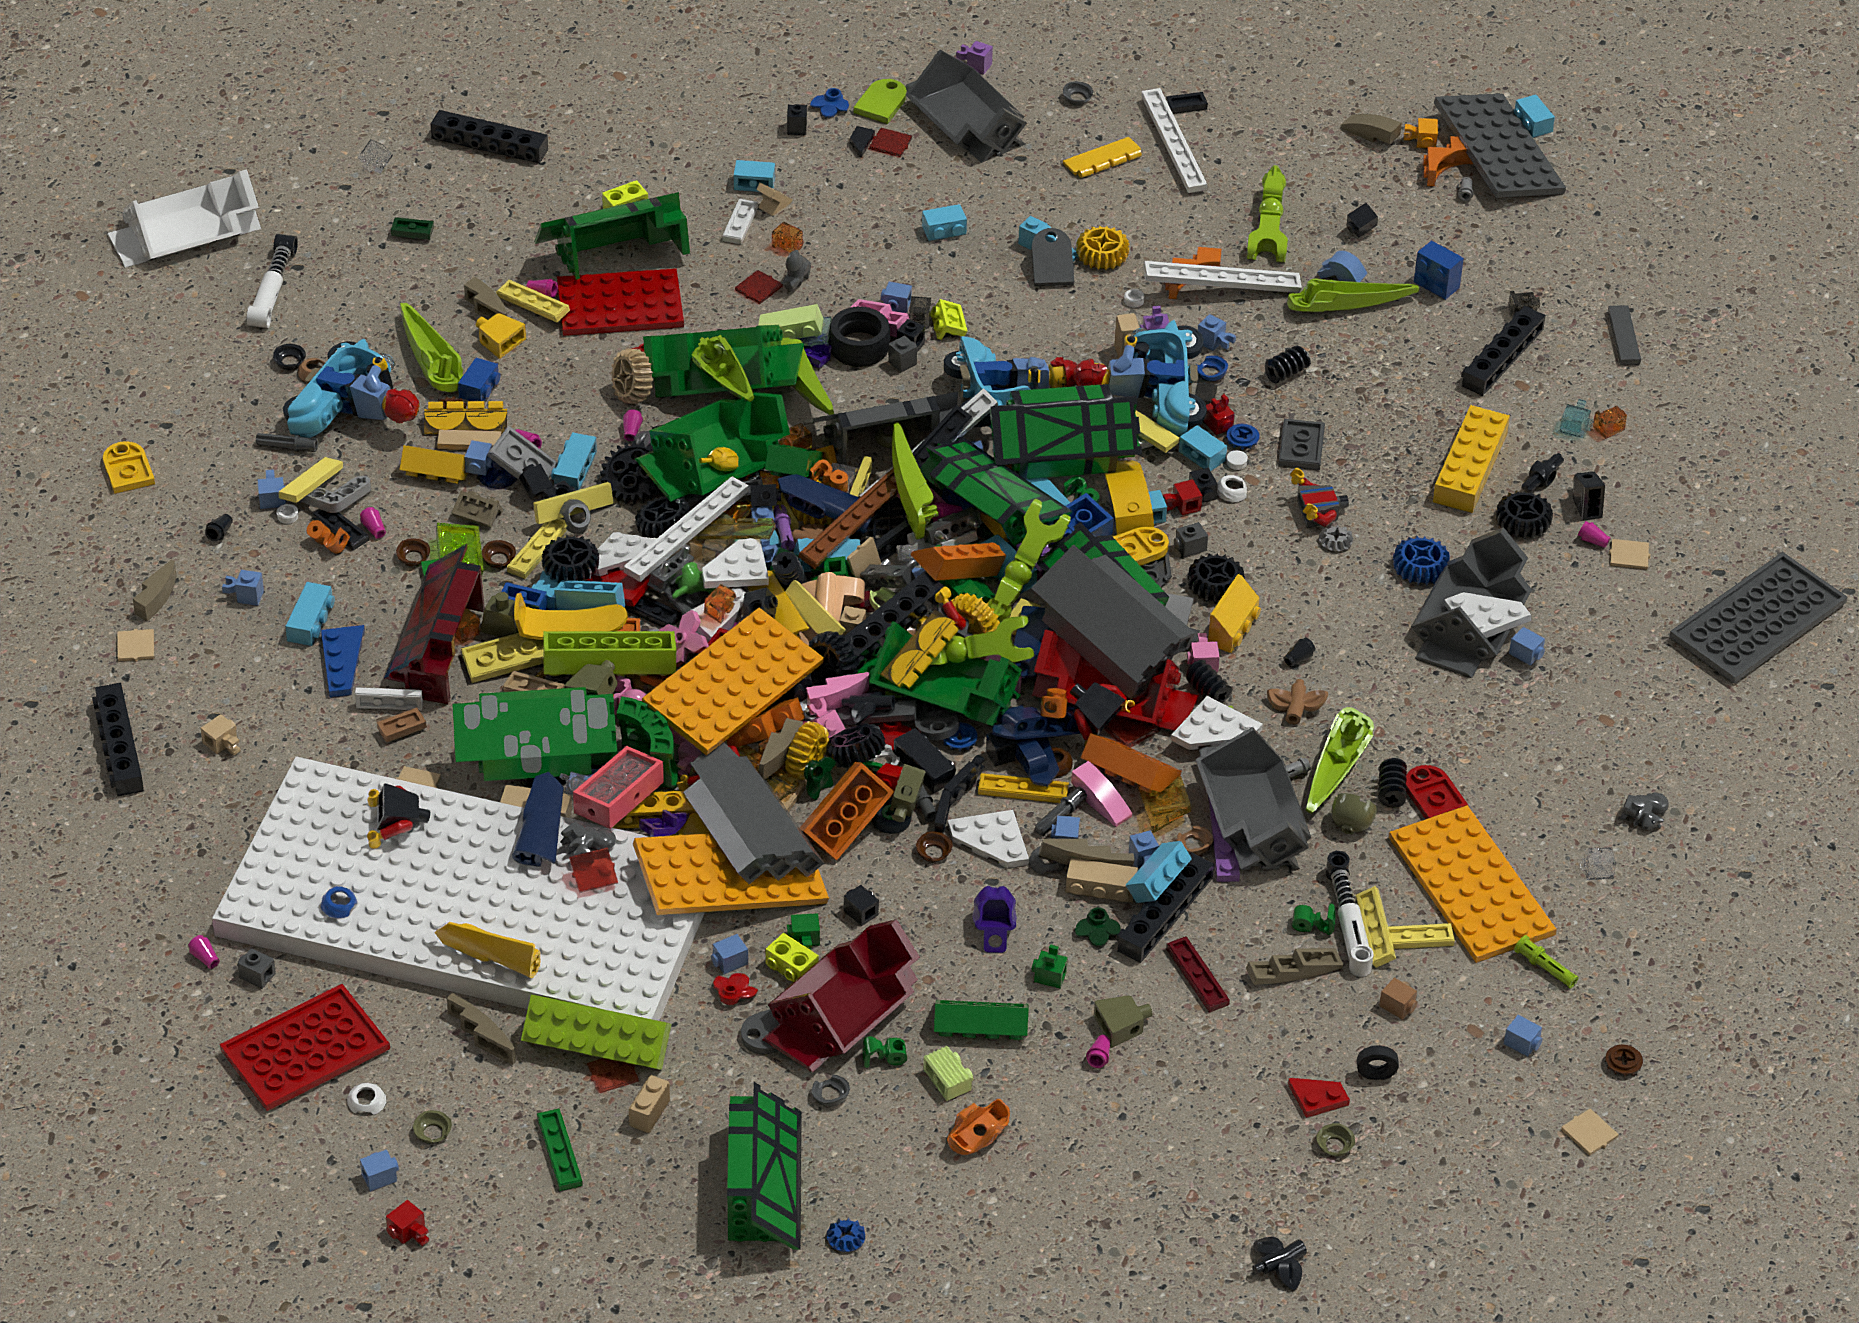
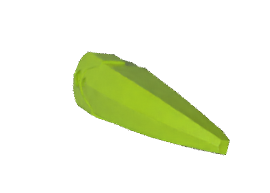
M1314 278L1307 282L1300 293L1289 294L1287 305L1291 310L1309 312L1355 309L1394 301L1417 293L1420 288L1418 285L1348 282Z
M400 303L405 332L415 358L423 371V375L434 388L440 391H458V382L463 376L460 355L411 305Z
M721 335L710 339L702 337L700 339L701 342L698 343L699 347L692 354V361L730 393L746 401H752L754 395L749 381L727 340L724 337L722 338Z
M789 337L783 338L781 341V345L802 343L799 339H789ZM803 347L796 385H792V387L811 405L828 415H833L832 402L816 376Z
M899 423L893 425L892 436L894 475L907 520L916 540L924 538L925 525L930 523L931 518L938 516L936 505L927 506L933 501V493L918 467L902 427Z
M1352 707L1343 708L1336 715L1331 725L1330 733L1319 759L1308 795L1306 811L1310 814L1324 802L1344 779L1373 737L1374 724L1371 718Z

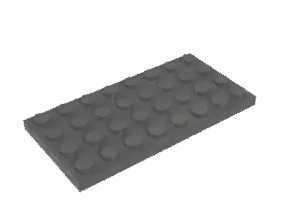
M1504 94L1446 95L1435 97L1434 104L1454 135L1458 136L1465 145L1467 155L1496 198L1565 193L1566 186L1522 121L1514 114V109Z
M1781 552L1672 629L1669 637L1728 680L1736 683L1847 602L1848 597L1790 556Z

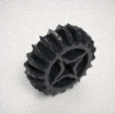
M1516 490L1514 494L1508 492L1507 496H1503L1501 501H1499L1496 519L1498 525L1502 528L1504 527L1509 535L1514 534L1516 538L1522 536L1524 539L1529 536L1533 539L1535 535L1541 537V534L1546 533L1548 528H1550L1553 510L1551 504L1547 502V498H1541V494L1534 495L1533 491L1526 493L1525 490L1519 493Z
M662 496L659 499L654 498L653 501H647V505H642L635 516L637 530L643 537L658 538L691 511L690 506L682 498L670 502L667 497Z
M575 534L573 537L566 535L565 538L557 537L556 541L551 540L550 544L545 545L542 554V567L545 574L549 575L551 580L556 579L558 583L561 580L584 581L585 578L591 579V576L596 574L599 566V553L595 544H592L590 539L585 540L583 536L577 538Z
M1208 553L1207 557L1201 555L1200 559H1195L1193 564H1190L1187 580L1189 589H1192L1193 594H1197L1199 599L1205 598L1206 602L1213 600L1216 603L1217 600L1222 598L1237 574L1242 575L1244 579L1245 576L1243 567H1240V562H1235L1233 557L1227 558L1226 554L1219 556L1218 553L1212 556Z
M826 631L817 634L809 641V647L824 657L823 664L811 672L814 674V680H819V685H826V678L858 673L856 667L859 664L855 661L858 656L854 655V648H851L850 640L845 641L844 635H839L838 632Z
M866 723L864 725L851 726L830 738L831 740H829L826 746V752L828 757L836 761L835 766L847 768L855 762H868L871 759H875L877 755H880L881 751L885 749V737L879 726H875V724L869 725Z

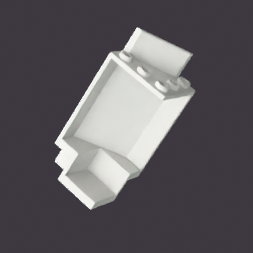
M247 169L239 171L234 176L138 204L137 200L128 204L123 208L122 216L124 222L129 224V227L107 233L124 267L261 229L255 211L259 207Z

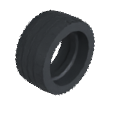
M862 306L850 307L838 312L831 320L829 345L832 346V355L839 362L853 367H866L876 364L887 355L890 343V327L887 318L879 311ZM861 332L870 334L874 338L856 341L844 336Z

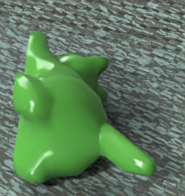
M695 562L685 564L681 569L682 575L675 580L678 590L674 591L672 598L676 599L683 594H693L696 592H707L711 598H715L719 588H704L702 572L698 570L697 564Z

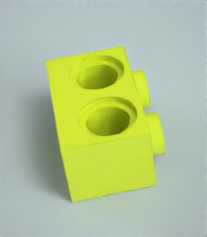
M637 180L602 192L603 209L648 199V193Z
M782 933L765 949L768 967L778 971L791 982H795L819 961L818 954L785 933Z

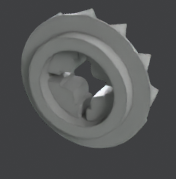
M1338 524L1336 527L1329 525L1328 528L1322 529L1319 541L1328 550L1343 551L1348 549L1353 543L1352 531H1347L1346 527L1340 528ZM1334 535L1339 536L1337 541H1335Z

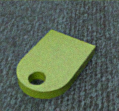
M894 79L877 80L869 86L855 104L853 113L888 124L906 101V87Z

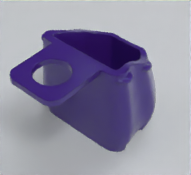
M985 886L974 899L972 919L977 929L984 930L985 952H1005L1007 949V931L1016 928V900L1005 886ZM998 935L1001 937L1002 943L999 947L989 945L988 941L991 936Z

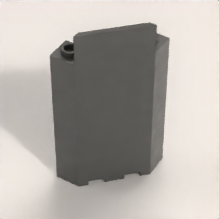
M1074 544L1031 588L1048 603L1042 621L1111 683L1117 686L1130 700L1146 693L1152 677L1164 673L1167 659L1172 660L1174 655L1188 650L1195 634L1107 555L1091 560Z
M747 756L690 762L700 779L683 793L737 873L749 885L766 870L779 881L795 867L808 877L824 864L772 787L756 771Z

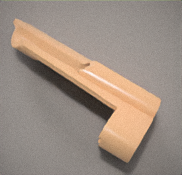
M825 572L819 575L816 580L801 584L839 623L842 607H850L864 601L865 582L860 578L836 576L832 572ZM805 621L809 629L799 632L801 640L809 646V641L817 633Z

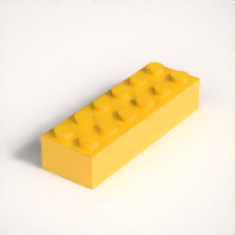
M1470 405L1435 483L1433 503L1473 513L1507 436L1510 415Z

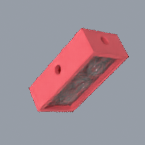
M626 746L573 791L574 813L611 829L664 783L663 761Z

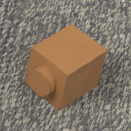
M1393 978L1381 991L1379 1006L1403 1019L1408 1013L1411 1014L1417 1006V990Z

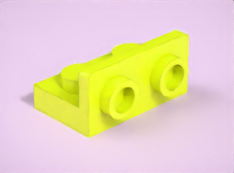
M939 299L937 304L932 307L930 313L937 339L942 340L946 332L952 335L965 336L968 330L961 305Z

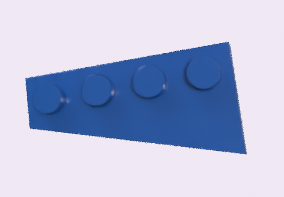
M364 625L321 630L330 697L352 695L356 667L358 666L359 653L362 647V638L365 633Z

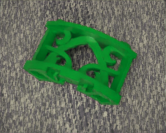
M621 696L617 710V719H619L622 747H631L663 761L664 783L659 787L677 788L678 772L673 757V734L668 726V722L658 711L655 712L650 709L648 704Z

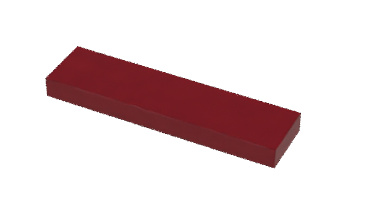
M1185 936L1166 943V950L1208 1012L1210 1013L1229 1006L1230 999L1188 937Z

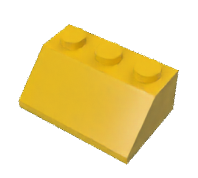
M403 445L400 470L406 471L405 475L418 477V473L426 474V479L438 480V476L446 477V482L457 484L459 480L466 479L468 473L465 471V455Z
M1237 574L1210 614L1208 642H1217L1218 649L1232 653L1234 648L1241 644L1244 633L1249 632L1252 621L1254 619L1257 620L1261 612L1259 596L1242 575Z

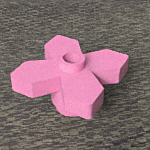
M693 610L682 615L679 628L667 624L659 630L675 632L676 668L686 663L688 653L700 654L709 647L706 637L696 633L701 622L698 613Z

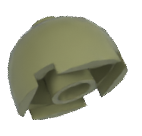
M1340 793L1337 797L1335 796L1332 804V819L1341 828V831L1346 834L1365 831L1373 823L1378 810L1374 803L1369 800L1364 803L1360 801L1361 796Z

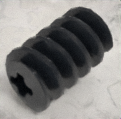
M1296 345L1268 359L1265 362V372L1268 379L1272 383L1277 384L1279 381L1285 380L1286 377L1289 378L1292 374H1297L1298 371H1303L1304 368L1310 367L1311 360L1305 349Z
M782 552L774 557L772 567L783 588L787 589L793 580L798 581L800 584L806 583V575L795 554Z
M1206 660L1194 662L1187 670V681L1204 699L1206 696H1209L1223 703L1232 694V687L1227 685L1225 680H1222V677L1217 674L1216 670L1212 669L1211 665L1206 664Z
M1399 758L1386 759L1379 766L1378 799L1383 805L1391 808L1401 807L1406 803L1407 765Z

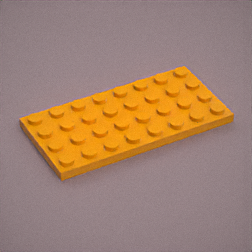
M758 608L642 698V702L648 704V707L655 712L658 711L671 728L707 756L823 664L824 657L761 608Z
M1468 805L1389 832L1388 838L1448 924L1451 923L1453 931L1476 963L1514 950L1517 942L1524 935L1530 937V941L1533 943L1556 935V927Z
M711 833L635 838L633 841V847L657 915L827 904L829 900L819 869L806 877L795 867L779 881L766 870L749 885L737 873Z

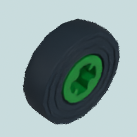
M893 797L889 798L872 818L873 825L878 830L889 834L900 833L906 830L912 819V816H906L904 822L892 819L891 814L893 811L890 810Z

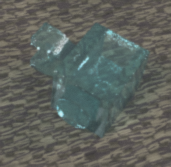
M1578 399L1576 406L1567 404L1561 419V433L1584 438L1586 431L1591 430L1593 419H1590L1591 410L1585 409L1587 401Z

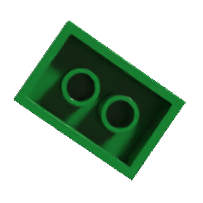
M769 445L765 470H770V475L783 477L798 474L810 479V469L816 462L822 460L823 452L789 445Z

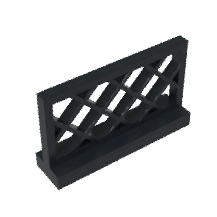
M898 497L894 498L874 515L869 526L873 527L872 530H867L865 535L855 532L850 538L858 537L861 545L867 540L861 539V537L873 536L881 562L909 544L907 535L913 531L906 518V512L901 499ZM897 505L903 508V509L891 510V509H893L894 507H896ZM903 515V518L891 519V516ZM880 517H888V519L877 520ZM877 526H888V528L876 529Z

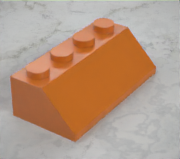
M993 542L930 547L911 552V556L935 581L997 576L1007 556L1000 546Z
M1091 733L1081 756L1082 759L1092 763L1098 770L1100 767L1104 768L1105 774L1117 778V775L1123 777L1121 781L1133 786L1137 783L1140 785L1139 789L1148 793H1152V790L1162 792L1182 772L1117 741Z
M855 762L801 825L800 829L815 846L833 859L838 860L894 791L863 763Z

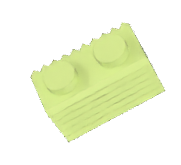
M945 1046L924 1056V1072H926L946 1101L971 1091L972 1072L969 1068L962 1066L957 1052L953 1053L948 1046Z

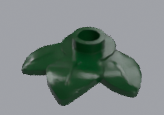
M824 757L819 761L811 760L805 766L806 791L812 799L818 800L821 788L833 786L830 771L835 766L836 761L830 757Z
M1096 907L1090 910L1087 918L1078 921L1075 934L1077 937L1088 936L1089 941L1094 946L1102 947L1107 944L1109 935H1118L1121 927L1116 920L1109 918L1105 909Z

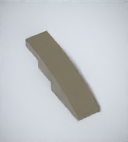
M1043 839L1039 849V856L1065 865L1070 864L1071 858L1133 867L1135 861L1133 853H1111L1110 846H1088L1087 839Z
M1336 948L1295 949L1292 955H1272L1269 961L1248 962L1246 970L1253 985L1276 984L1341 969L1343 963Z
M451 993L447 997L448 1014L458 1018L461 1021V1029L474 1036L475 1046L513 1065L516 1062L515 1047L503 1031L471 1003Z

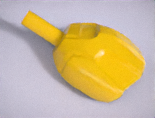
M717 447L710 452L707 458H699V463H708L719 471H734L738 468L739 458L732 449Z

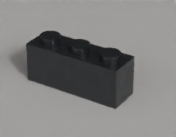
M916 728L894 739V754L900 757V761L903 764L925 771L923 784L933 794L942 790L955 776L956 767L954 763L944 757L939 748L934 747L927 737Z

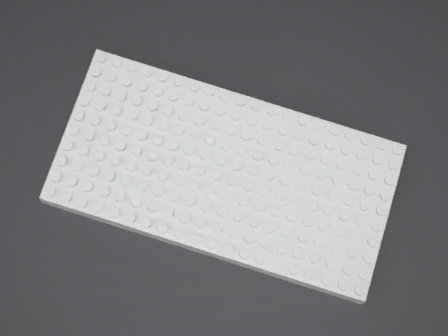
M295 757L212 920L216 937L528 1009L532 994L659 1021L705 912L656 914L633 847L635 838L651 836L616 828L609 829L602 825L561 816L556 863L553 864L543 859L540 867L524 865L516 862L512 857L523 824L524 808ZM384 783L392 786L399 785L407 791L417 794L419 796V808L427 809L431 812L428 823L417 822L412 832L398 834L386 840L380 839L381 845L378 848H370L367 838L368 832L374 830L379 833L380 830H377V807H370L368 805L369 791L376 789L380 792ZM575 821L580 825L590 826L596 830L600 828L609 829L615 834L616 843L608 851H600L594 847L590 848V851L594 854L593 864L578 862L572 858V854L567 853L570 849L568 848L570 842L565 845L560 843L564 837L561 835V832ZM345 887L354 893L357 904L350 910L348 917L333 918L322 911V897L329 889ZM342 892L334 893L330 897L331 901L338 905H347L350 902L348 896ZM448 922L457 924L468 923L490 933L533 943L535 948L540 950L541 963L539 970L533 978H529L492 960L480 961L443 944L434 932Z

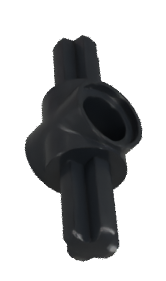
M1557 453L1548 460H1543L1542 462L1537 460L1529 471V478L1522 484L1521 488L1526 493H1531L1538 486L1551 485L1557 474L1556 469L1564 462L1562 455Z

